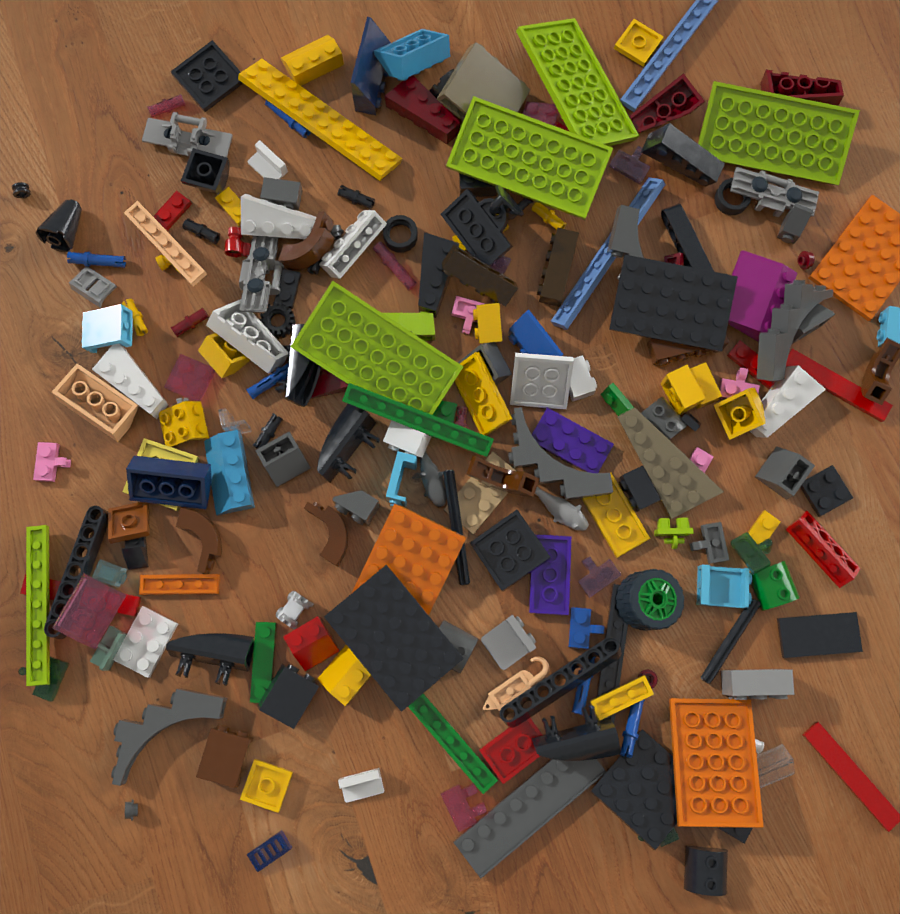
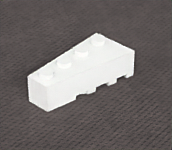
M248 194L241 196V235L306 239L313 229L316 220L315 216L292 210L282 205L273 204Z
M241 299L212 312L206 324L207 327L268 374L275 371L276 368L282 367L289 352L253 312L240 311Z
M120 344L112 345L92 368L103 379L156 419L159 417V412L166 409L169 405L124 346Z
M799 365L786 367L785 378L777 380L761 401L766 424L750 432L756 437H769L826 389Z

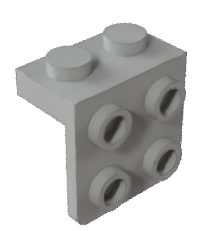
M511 615L481 638V642L502 670H506L536 648L534 645L536 640L530 632L526 634L522 628L525 625L518 616L514 617Z

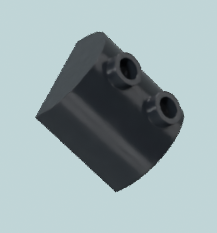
M193 148L181 182L188 186L220 194L228 180L229 160L227 157Z
M686 845L684 889L701 895H726L728 850Z

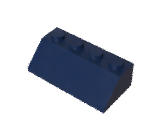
M133 456L126 468L130 501L207 509L212 482L211 464Z

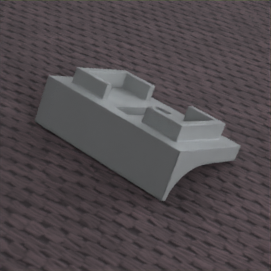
M88 266L69 282L72 290L100 308L105 298L116 288L114 283ZM96 280H99L96 284H94V285L87 291V289H88Z

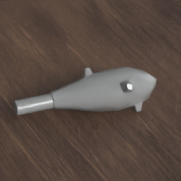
M539 487L536 488L535 495L538 496L547 510L554 516L553 522L558 521L578 531L587 529L589 523L580 510L581 505L575 507L563 498L553 496Z

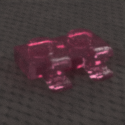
M474 783L463 789L457 784L441 793L458 832L476 824L477 820L475 817L487 812L484 802L470 808L466 797L472 796L478 791Z

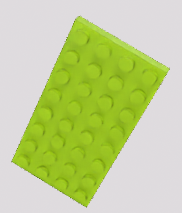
M575 18L518 27L516 33L569 132L607 146L635 141L639 137Z
M714 81L698 144L724 163L839 185L860 110Z
M473 96L446 168L493 186L500 185L506 191L585 220L613 148Z
M334 281L331 282L291 345V348L347 384L352 383L432 415L463 369L462 365Z

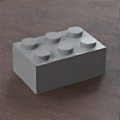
M721 670L722 694L729 695V699L747 700V696L750 699H767V695H769V698L788 699L787 695H794L793 670Z

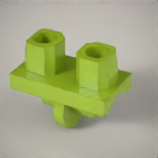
M659 518L657 529L654 530V536H670V538H664V544H671L672 549H677L678 544H684V538H678V536H690V534H693V528H690L688 518H677L676 528H670V518Z

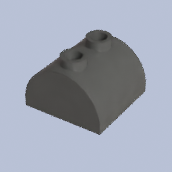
M664 397L659 398L641 413L669 440L688 426L681 420L679 414Z
M443 620L439 629L464 658L452 668V670L461 674L479 638Z

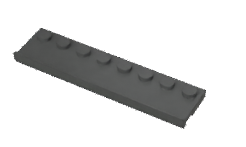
M551 759L455 839L453 843L481 879L606 773V770L597 759L584 761Z

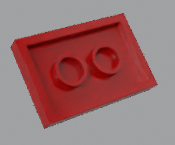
M529 718L516 727H508L480 748L479 751L502 784H504L540 757L536 753L532 738L543 735L532 719Z

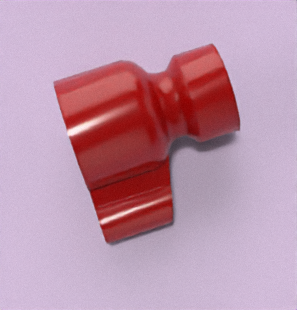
M229 227V238L225 241L224 254L229 257L237 258L244 256L248 258L251 244L240 240L243 237L241 235V228Z

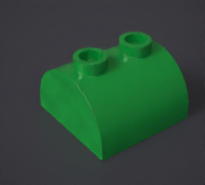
M785 561L751 572V586L757 600L761 603V611L778 607L800 598Z

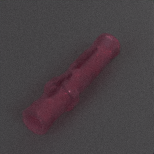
M382 242L377 243L373 251L378 254L382 263L390 268L408 291L413 289L417 282L397 261L394 253H391Z

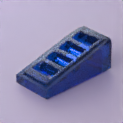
M280 830L249 852L247 856L256 871L259 872L291 850L292 846L283 831ZM276 839L283 848L281 851L274 842ZM271 844L276 852L275 855L272 854L267 845ZM264 848V850H265L266 853L268 854V856H269V859H268V860L265 858V856H264V854L262 853L261 849ZM255 853H258L261 860L263 861L261 865L255 858Z

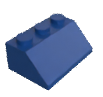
M527 310L509 328L508 338L513 345L519 347L520 353L552 356L564 355L530 310Z

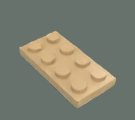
M494 452L485 460L496 466L516 471ZM471 477L457 493L462 526L474 535L508 492L482 484L477 479ZM447 505V506L444 508V511L449 515V510H448V505Z

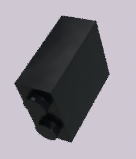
M282 663L257 707L263 713L295 729L319 685L315 682L316 678L306 673L304 676L298 672L300 669L290 663L286 666Z

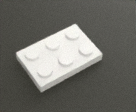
M142 606L113 660L150 678L178 623Z

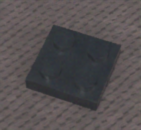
M833 465L806 479L800 487L818 517L853 499V496Z

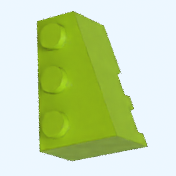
M383 313L422 340H435L433 313Z

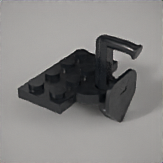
M500 185L495 187L498 193L496 199L488 198L480 202L469 189H466L440 214L468 252L490 267L513 247L502 233L507 227L508 220H512L516 216L522 217L524 215L523 210L533 203V200L524 197L517 204L511 195Z

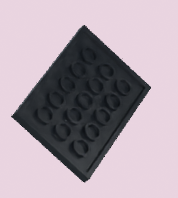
M625 254L609 330L722 352L738 276Z
M387 565L324 616L401 712L464 659Z

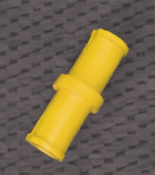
M536 202L531 209L543 219L544 223H549L556 230L557 228L564 229L567 224L555 215V211L549 210L541 203Z
M126 299V302L123 301L122 305L133 311V327L137 336L145 335L143 331L147 334L148 329L142 320V313L138 311L133 299Z

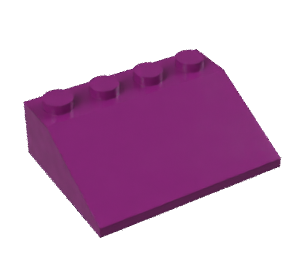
M742 250L732 273L733 276H738L728 324L759 342V334L768 332V329L771 328L772 308H779L781 304H784L785 284L793 283L797 272L782 263Z

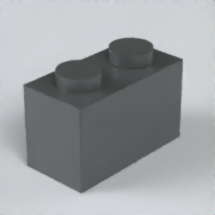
M264 177L260 199L285 206L292 210H299L303 191L301 183Z

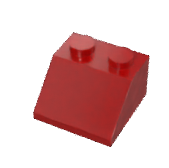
M319 616L283 636L292 654L305 672L340 651L322 618Z

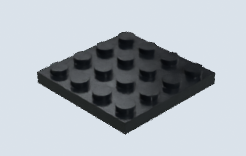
M642 729L638 733V740H635L633 757H626L627 751L624 756L620 755L590 792L649 847L656 850L677 824L673 756Z

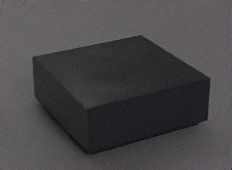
M686 412L681 418L694 431L701 426V423L689 412Z

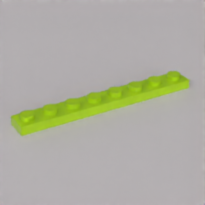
M47 525L26 527V686H39L50 684V637L44 632V626L49 615V526Z

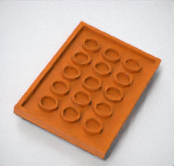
M871 195L808 279L817 285H825L826 289H833V297L867 321L872 320L900 282V213L874 195Z
M394 503L352 593L387 565L429 615L466 537Z
M669 699L678 827L763 828L751 699Z

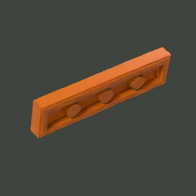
M140 575L139 595L219 594L220 575Z

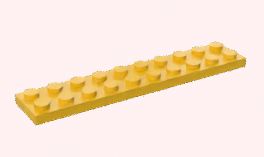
M260 59L239 73V81L379 181L401 164L402 158L302 86L296 84V82L264 59Z

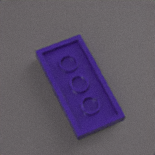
M548 407L532 433L533 438L542 449L583 472L598 473L614 445Z
M536 535L551 558L530 573L529 613L569 615L572 536Z

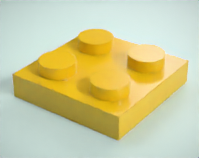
M633 19L616 42L614 49L644 67L662 42L664 36Z
M254 759L240 800L279 813L293 771Z

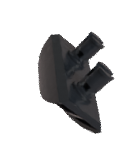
M295 324L292 325L290 345H283L289 352L287 380L277 381L276 383L280 386L275 387L278 393L285 392L286 400L305 407L316 387L321 366L291 348L292 343L305 325Z
M347 404L328 433L321 449L317 471L329 483H331L338 472L348 479H352L347 471L356 474L357 470L346 462L362 442L371 448L376 446L370 440L379 443L380 438L370 433L376 422L367 411Z
M196 634L169 641L166 644V650L170 656L181 658L175 675L181 677L183 673L184 677L188 678L193 661L217 665L220 668L215 683L220 685L223 678V684L227 686L231 669L249 671L255 640L252 636L238 634Z
M589 705L590 716L585 707L582 708L585 724L558 731L555 716H550V726L544 717L542 722L546 735L532 738V743L539 756L555 760H594L620 755L621 751L618 733L611 719L605 718L597 721L595 707Z

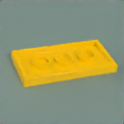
M475 352L460 363L463 369L455 379V383L479 432L487 436L513 418L480 352Z
M610 472L613 487L612 494L581 499L615 557L618 558L651 538Z

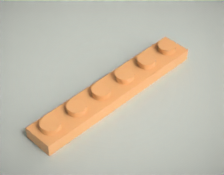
M136 201L124 212L193 287L207 275L202 267L139 201Z

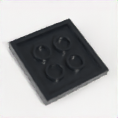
M213 40L170 71L172 76L204 112L208 111L243 84L238 80V75L241 71Z
M515 510L470 542V545L501 591H505L551 558L518 510Z

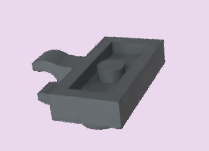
M722 523L701 525L703 541L690 543V550L705 549L708 564L728 561L729 555Z

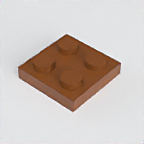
M137 502L108 509V540L110 544L150 536L149 504L147 502Z

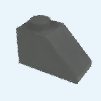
M795 203L783 219L777 238L782 239L785 243L794 244L800 238L813 209Z

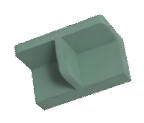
M109 626L101 642H96L95 645L98 648L90 662L99 666V669L102 671H110L115 662L113 659L127 633Z

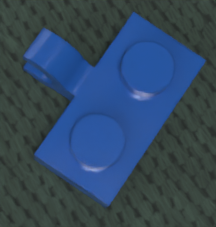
M571 607L568 647L589 649L590 633L604 634V626L590 625L591 609Z

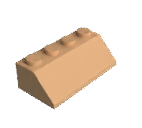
M76 364L52 391L57 401L117 442L130 428L139 407L135 402L79 364Z

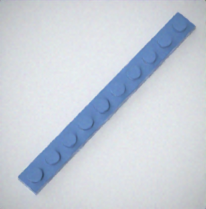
M696 0L622 96L620 101L623 106L633 112L636 111L719 0Z
M648 177L629 205V207L640 209L638 224L666 185L663 179ZM611 233L552 318L551 323L554 326L563 329L569 328L616 257L611 256L612 253L607 252Z

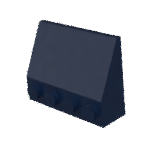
M371 17L366 19L350 83L355 111L376 115L377 110L381 109L382 105L381 93H385L386 89L385 77L389 75L374 55V50L391 42Z

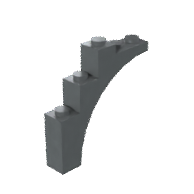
M620 205L617 208L607 252L612 253L611 256L623 258L626 254L644 258L638 239L640 209Z
M793 280V283L785 284L784 304H781L779 308H772L771 328L768 329V332L759 334L757 379L777 381L785 378L790 347L800 324L818 303L833 297V289H826L825 285L813 286V284H805V280Z
M522 407L514 408V414H511L513 418L511 424L516 427V433H513L514 444H518V446L512 447L511 452L508 453L509 464H513L514 469L537 466L534 469V476L539 478V485L562 482L560 484V494L565 497V500L613 493L610 473L578 471L563 465L547 454L531 435L525 422Z
M182 688L176 689V692H173L170 704H173L172 707L149 704L142 714L143 723L127 719L119 720V723L115 725L113 734L115 735L114 741L122 742V745H119L116 757H118V761L111 773V778H113L112 784L118 786L126 784L131 767L139 753L162 730L177 722L192 718H223L227 697Z

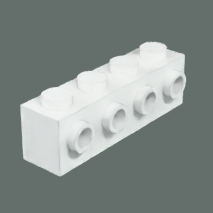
M375 210L362 211L357 216L358 220L346 229V234L334 243V248L322 257L323 261L319 265L332 278L341 279L386 226L387 223Z

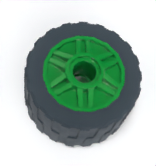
M649 569L634 572L628 575L626 579H623L617 590L616 605L619 614L624 619V622L634 629L642 631L666 629L674 625L682 615L685 600L682 587L672 574L664 570Z

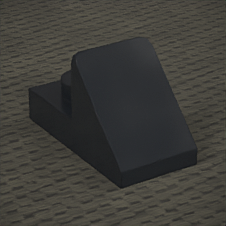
M146 536L126 540L125 548H122L121 551L128 570L148 568Z

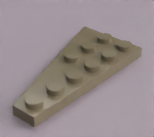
M635 407L617 416L671 519L724 492Z

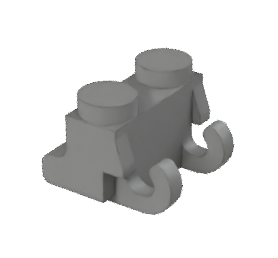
M292 591L287 597V604L277 610L276 617L295 630L298 628L296 620L304 608L309 609L314 604L296 591Z

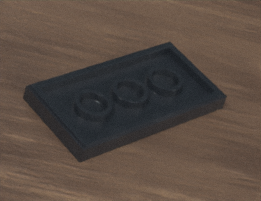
M857 612L777 618L782 658L863 652Z

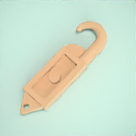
M540 656L531 658V662H541L543 670L535 676L526 670L519 671L487 693L489 696L482 709H498L500 711L504 705L544 680L550 671L547 660Z

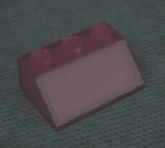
M84 573L52 628L79 643L96 649L125 599L126 594Z

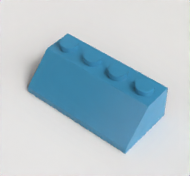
M420 29L374 50V55L389 76L395 77L400 81L407 80L409 76L419 74L420 71L429 69L432 65L441 63L444 59L450 57L449 35Z
M239 430L218 433L205 440L207 463L211 464V487L216 515L255 508L242 434Z

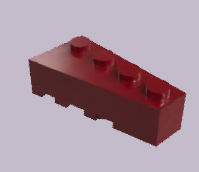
M766 69L760 83L762 91L839 106L844 97L841 80L822 77L812 79L807 77V75L791 76L788 72L778 74L772 73L773 70Z
M414 75L409 76L407 80H403L385 95V103L388 109H393L401 117H406L414 122V125L424 128L429 134L443 143L448 144L458 136L460 122Z

